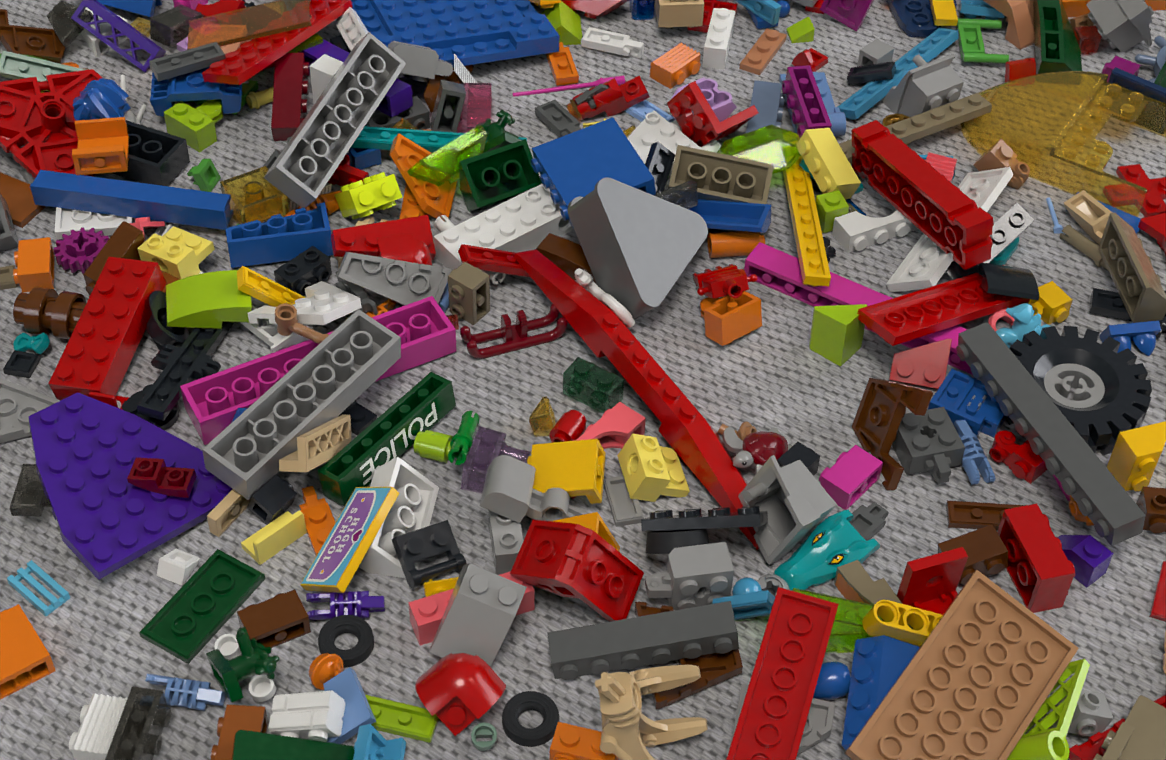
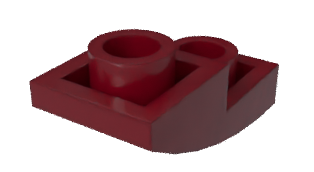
M136 457L127 480L128 483L148 491L168 496L189 498L197 476L195 469L166 467L164 459Z

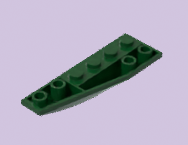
M1033 0L1036 81L1082 84L1081 49L1061 0Z

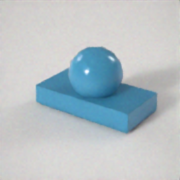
M745 577L735 583L732 591L733 596L713 599V604L731 601L734 618L738 620L770 615L775 596L768 590L762 591L758 581Z

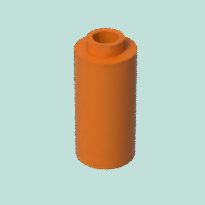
M757 232L708 233L707 248L710 258L749 256L759 242L765 244L764 235H760Z

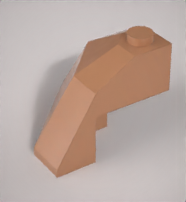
M984 0L1006 16L1008 26L1005 39L1020 50L1035 43L1033 0Z

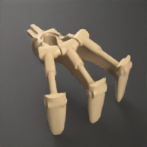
M671 665L639 669L629 673H601V679L595 680V686L598 689L602 718L601 751L607 754L614 753L620 760H655L645 747H655V745L679 741L708 730L707 719L688 717L653 721L644 716L641 710V695L670 690L695 682L701 678L699 666Z

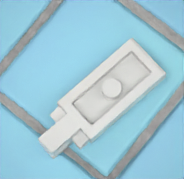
M589 27L581 39V47L640 59L644 54V43L630 39L629 35Z

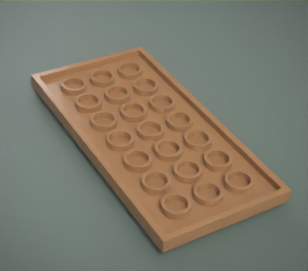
M976 570L847 748L845 754L852 760H1007L1079 648Z

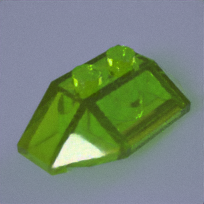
M481 125L476 126L418 161L407 171L408 174L437 186H441L447 181L453 184L460 179L459 161L484 152L487 132Z
M768 125L726 140L717 153L774 164L772 174L789 169L801 156L797 147L800 137L797 133L774 125Z

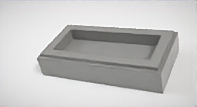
M624 476L605 478L603 485L615 526L641 523V519H644L639 500L630 499Z

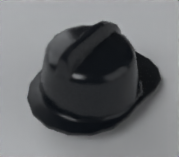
M161 291L152 292L149 296L152 314L146 325L147 333L159 350H161L164 344L175 345L177 342L184 343L190 335L186 327H167L166 293Z

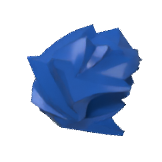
M100 78V80H92L83 91H80V96L73 100L74 118L76 121L124 117V114L131 109L125 100L129 95L111 79Z

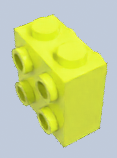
M384 172L364 178L363 182L360 180L340 187L342 192L335 194L342 216L344 218L351 216L352 220L374 214V211L395 206V200L402 198L395 175L386 176Z

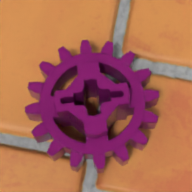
M81 227L80 231L77 232L72 229L71 235L63 234V240L56 241L57 247H54L57 264L62 265L63 270L70 268L71 273L81 270L82 274H84L107 243L109 237L104 236L102 230L95 233L94 228L85 231L84 227Z

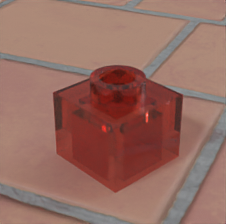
M1096 26L1074 28V34L1080 46L1081 54L1098 52L1102 36L1099 34Z

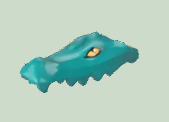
M844 510L829 516L821 522L793 555L774 571L773 575L783 578L791 591L800 593L812 585L816 587L823 583H828L831 579L835 578L837 567L859 560L862 564L880 548V544L874 538L866 541L849 523L854 515L849 510Z

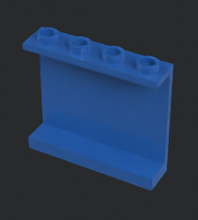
M613 117L532 148L534 158L531 159L533 170L535 173H540L544 188L550 189L553 203L555 205L559 204L563 219L565 221L568 220L571 225L572 222L568 215L570 201L579 196L585 197L592 192L596 183L602 178H612L656 196L654 177Z

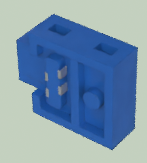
M953 368L928 406V409L944 407L953 425L955 421L966 420L973 434L977 437L982 432L994 438L1006 418L1000 409L999 403L994 397L988 395L984 384L980 380Z

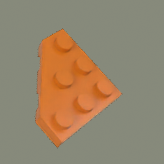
M398 133L393 140L389 155L421 209L431 217L437 219L441 215H446L449 218L459 177V169Z

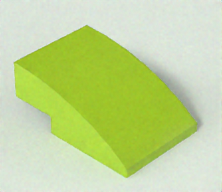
M238 270L202 273L166 285L167 327L221 329L222 321L249 322L248 312L252 309L251 296L238 290Z

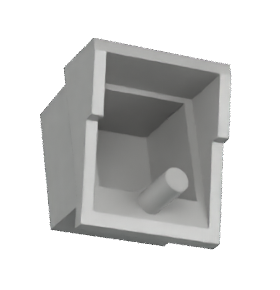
M1091 0L1086 4L1090 10V13H1088L1089 18L1098 26L1099 34L1104 40H1107L1112 49L1117 47L1121 52H1126L1143 40L1148 47L1152 45L1149 24L1152 23L1151 16L1155 12L1151 7H1148L1144 0Z
M919 54L916 55L912 61L917 65V68L909 70L900 83L890 89L884 97L883 103L895 114L899 113L913 117L958 100L964 81L950 66L955 55L951 54L927 63Z
M774 455L767 460L738 495L743 507L759 506L760 511L768 512V523L753 528L756 532L754 538L769 565L786 556L797 543L809 536L837 505L801 460L780 467Z

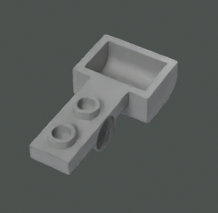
M501 455L494 458L487 469L480 506L518 523L522 521L525 515L535 520L554 521L589 514L570 505V496L564 489L550 488L545 493L533 489L536 469L532 465L511 456Z

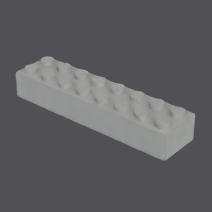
M370 32L366 34L352 49L264 178L301 208H306L318 197L406 65V62Z
M358 309L202 449L205 469L249 500L253 494L279 472V460L298 450V436L338 417L401 358V337Z

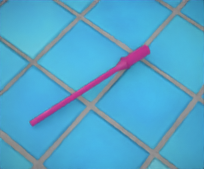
M624 75L608 78L600 77V79L594 82L512 93V95L515 97L596 87L613 78L616 79L618 85L625 83Z

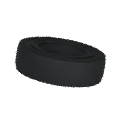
M340 615L330 619L319 632L318 647L320 654L339 655L343 660V668L353 667L364 662L370 656L374 647V635L370 625L364 619L354 615ZM343 633H351L358 638L357 644L348 650L337 648L334 641Z
M525 691L516 694L506 703L502 713V726L505 734L514 743L526 747H536L550 741L559 722V711L555 702L547 695L536 691ZM527 710H535L542 715L543 722L536 728L523 727L518 721L520 714Z

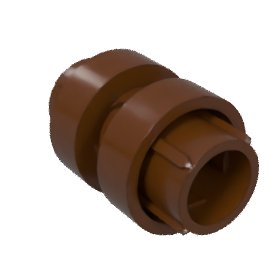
M34 287L30 293L22 292L17 296L13 307V318L16 324L24 325L25 330L29 334L39 335L44 332L49 336L52 331L56 338L69 340L85 308L86 299L80 293L63 291L58 295L54 289Z

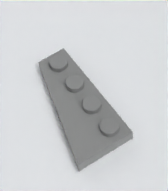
M346 252L336 277L404 306L433 296L439 304L448 282V275L452 269Z

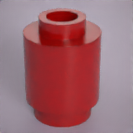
M569 410L563 413L549 433L552 443L577 440L586 430L587 420L585 416L577 410Z

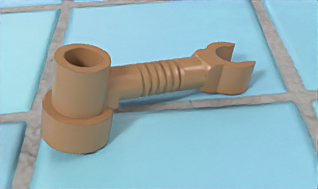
M281 304L276 307L275 322L277 323L279 334L288 336L294 332L317 344H320L329 336V334H322L298 323L297 310L293 305Z

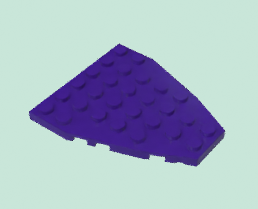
M77 392L29 416V428L32 436L37 473L45 495L52 506L54 519L58 522L61 538L98 580L206 520L207 515L232 490L230 486L205 469L203 451L135 414ZM136 457L164 459L166 467L195 469L197 477L189 498L159 494L128 483L127 478Z

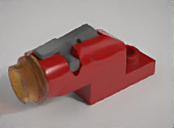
M640 75L621 85H618L616 79L613 78L573 97L570 100L571 103L567 104L566 107L575 119L582 121L604 111L608 117L614 116L650 98Z

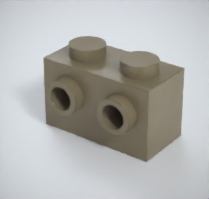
M466 262L457 269L452 270L448 275L449 310L456 319L462 318L475 325L490 312L489 275Z

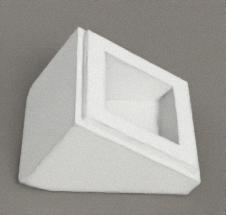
M174 549L159 558L157 576L183 585L201 558Z

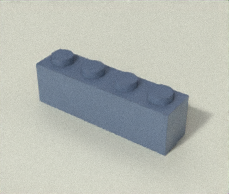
M754 81L750 107L754 105L759 113L747 122L743 155L771 158L772 150L777 151L781 122L778 121H782L785 94L781 93L782 83Z

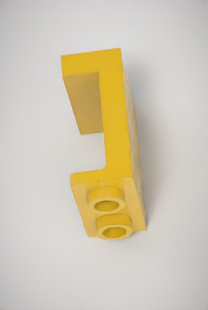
M588 439L533 444L531 456H528L527 464L534 466L536 469L533 489L545 493L550 488H561L570 497L586 496L591 504L602 503L606 453L599 440Z

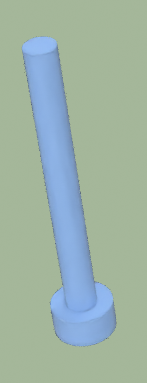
M1048 197L1046 201L1054 223L1053 232L1063 233V226L1059 225L1051 198Z

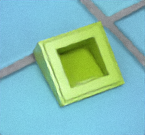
M806 17L786 28L791 43L813 41L815 29L810 17Z

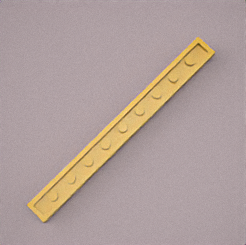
M779 135L778 148L803 284L829 287L831 275L811 177L799 165L803 159L796 147L799 139L798 137Z

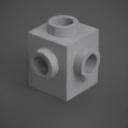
M1082 689L1067 733L1091 737L1098 732L1102 733L1114 719L1105 694ZM1067 695L1057 704V706L1066 699Z

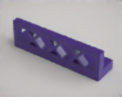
M83 0L71 17V19L144 72L149 70L150 60L161 58L167 52L97 0ZM86 7L93 12L94 21L86 23L80 19ZM109 23L113 35H102L99 24ZM127 36L130 40L131 48L121 49L118 37ZM146 50L151 54L144 65L137 59L136 51Z

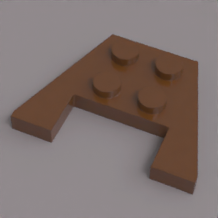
M0 9V41L8 52L31 55L61 64L76 22L71 19V16L55 15V29L9 25L7 10Z
M869 378L852 428L863 449L883 462L881 473L885 479L882 482L886 490H895L904 468L889 455V451L896 439L901 419L906 413V407L915 415L925 416L933 392L883 379Z
M635 602L636 617L674 611L672 606L662 605L661 608L647 606L646 602ZM739 649L723 654L701 655L694 659H678L679 665L699 666L701 678L680 687L652 693L655 709H661L741 674L743 665Z

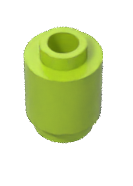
M430 430L425 432L419 431L414 441V452L418 453L422 458L447 463L449 460L448 453L451 450L450 442L453 436Z

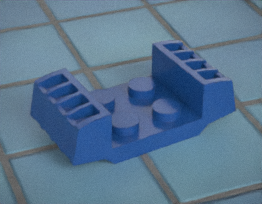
M210 67L158 81L152 72L150 102L155 114L163 117L164 111L174 106L175 101L187 102L192 100L222 99L224 114L235 113L241 110L242 84L204 82L202 72Z

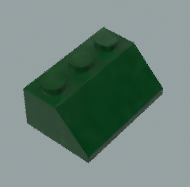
M526 139L459 161L460 191L469 212L520 195L542 184L539 173H535L531 164L533 157Z

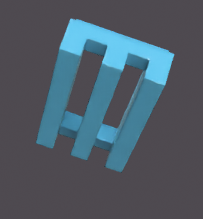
M32 560L27 563L25 570L22 567L17 570L18 575L14 577L11 574L7 577L8 583L44 616L49 615L70 599L69 593ZM33 573L34 575H36L43 583H45L51 590H53L60 598L57 599V598H56L53 594H51L45 587H43L37 580H35L30 574ZM24 579L51 605L47 606L20 581Z

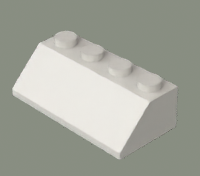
M397 456L374 471L370 487H394L399 494L359 567L371 574L405 578L392 539L430 525L439 487ZM420 562L414 563L417 570Z

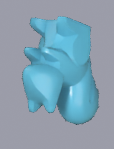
M1024 303L1006 309V312L1015 319L1010 329L1000 328L996 333L1007 347L1010 348L1017 339L1022 342L1025 334L1035 331L1040 336L1042 328L1051 326L1048 324L1041 326V314L1037 313L1034 315L1035 311L1032 306Z

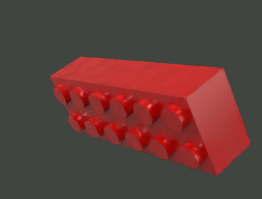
M108 257L48 383L58 400L61 401L77 392L88 396L90 391L116 396L152 314L149 296L154 291L162 292L166 285V280L158 262Z

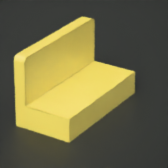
M300 510L293 515L289 511L285 512L241 542L242 549L259 565L263 564L307 533L304 514Z

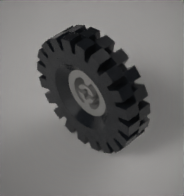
M1051 326L1042 328L1040 336L1035 331H1031L1023 336L1022 342L1017 339L1009 349L1094 453L1096 449L1102 455L1112 453L1120 432L1142 426L1151 401L1152 386L1151 380H1146L1148 372L1143 363L1135 364L1137 356L1129 348L1117 353L1120 342L1108 337L1100 344L1097 342L1100 332L1090 329L1086 330L1084 338H1080L1078 336V327L1064 326L1061 336L1056 327ZM1071 387L1076 388L1073 400L1067 399ZM1006 416L1005 420L1008 424H1014L1010 417Z

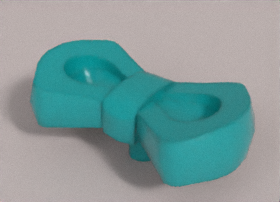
M44 332L31 337L26 333H22L16 337L13 346L16 351L26 352L27 350H34L37 354H41L48 348L50 339Z

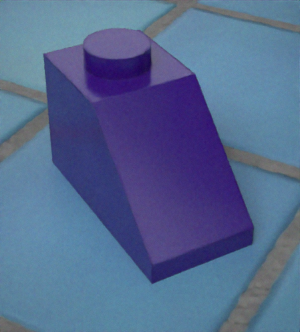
M1060 535L1058 537L1061 541L1063 552L1074 565V578L1087 588L1106 573L1114 553L1091 535Z

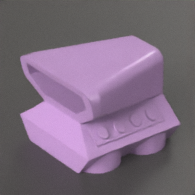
M703 77L696 80L697 85L719 122L727 119L737 107L732 102V95L726 91H719L718 83L713 79H705ZM687 85L677 88L672 98Z

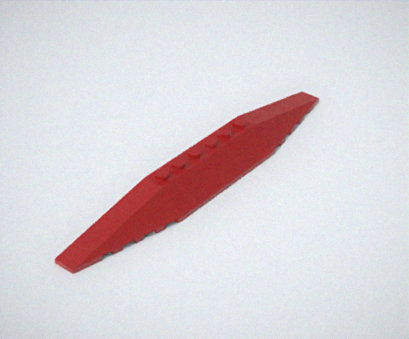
M537 249L515 253L514 258L597 358L606 356L661 421V426L658 430L719 505L721 507H730V513L738 512L737 509L743 507L738 495L748 484L739 468L733 466V458L718 433L618 316ZM739 527L756 549H760L754 538L756 533L754 528Z

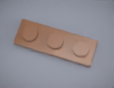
M766 28L741 61L739 69L761 75L786 41L787 35L777 30Z

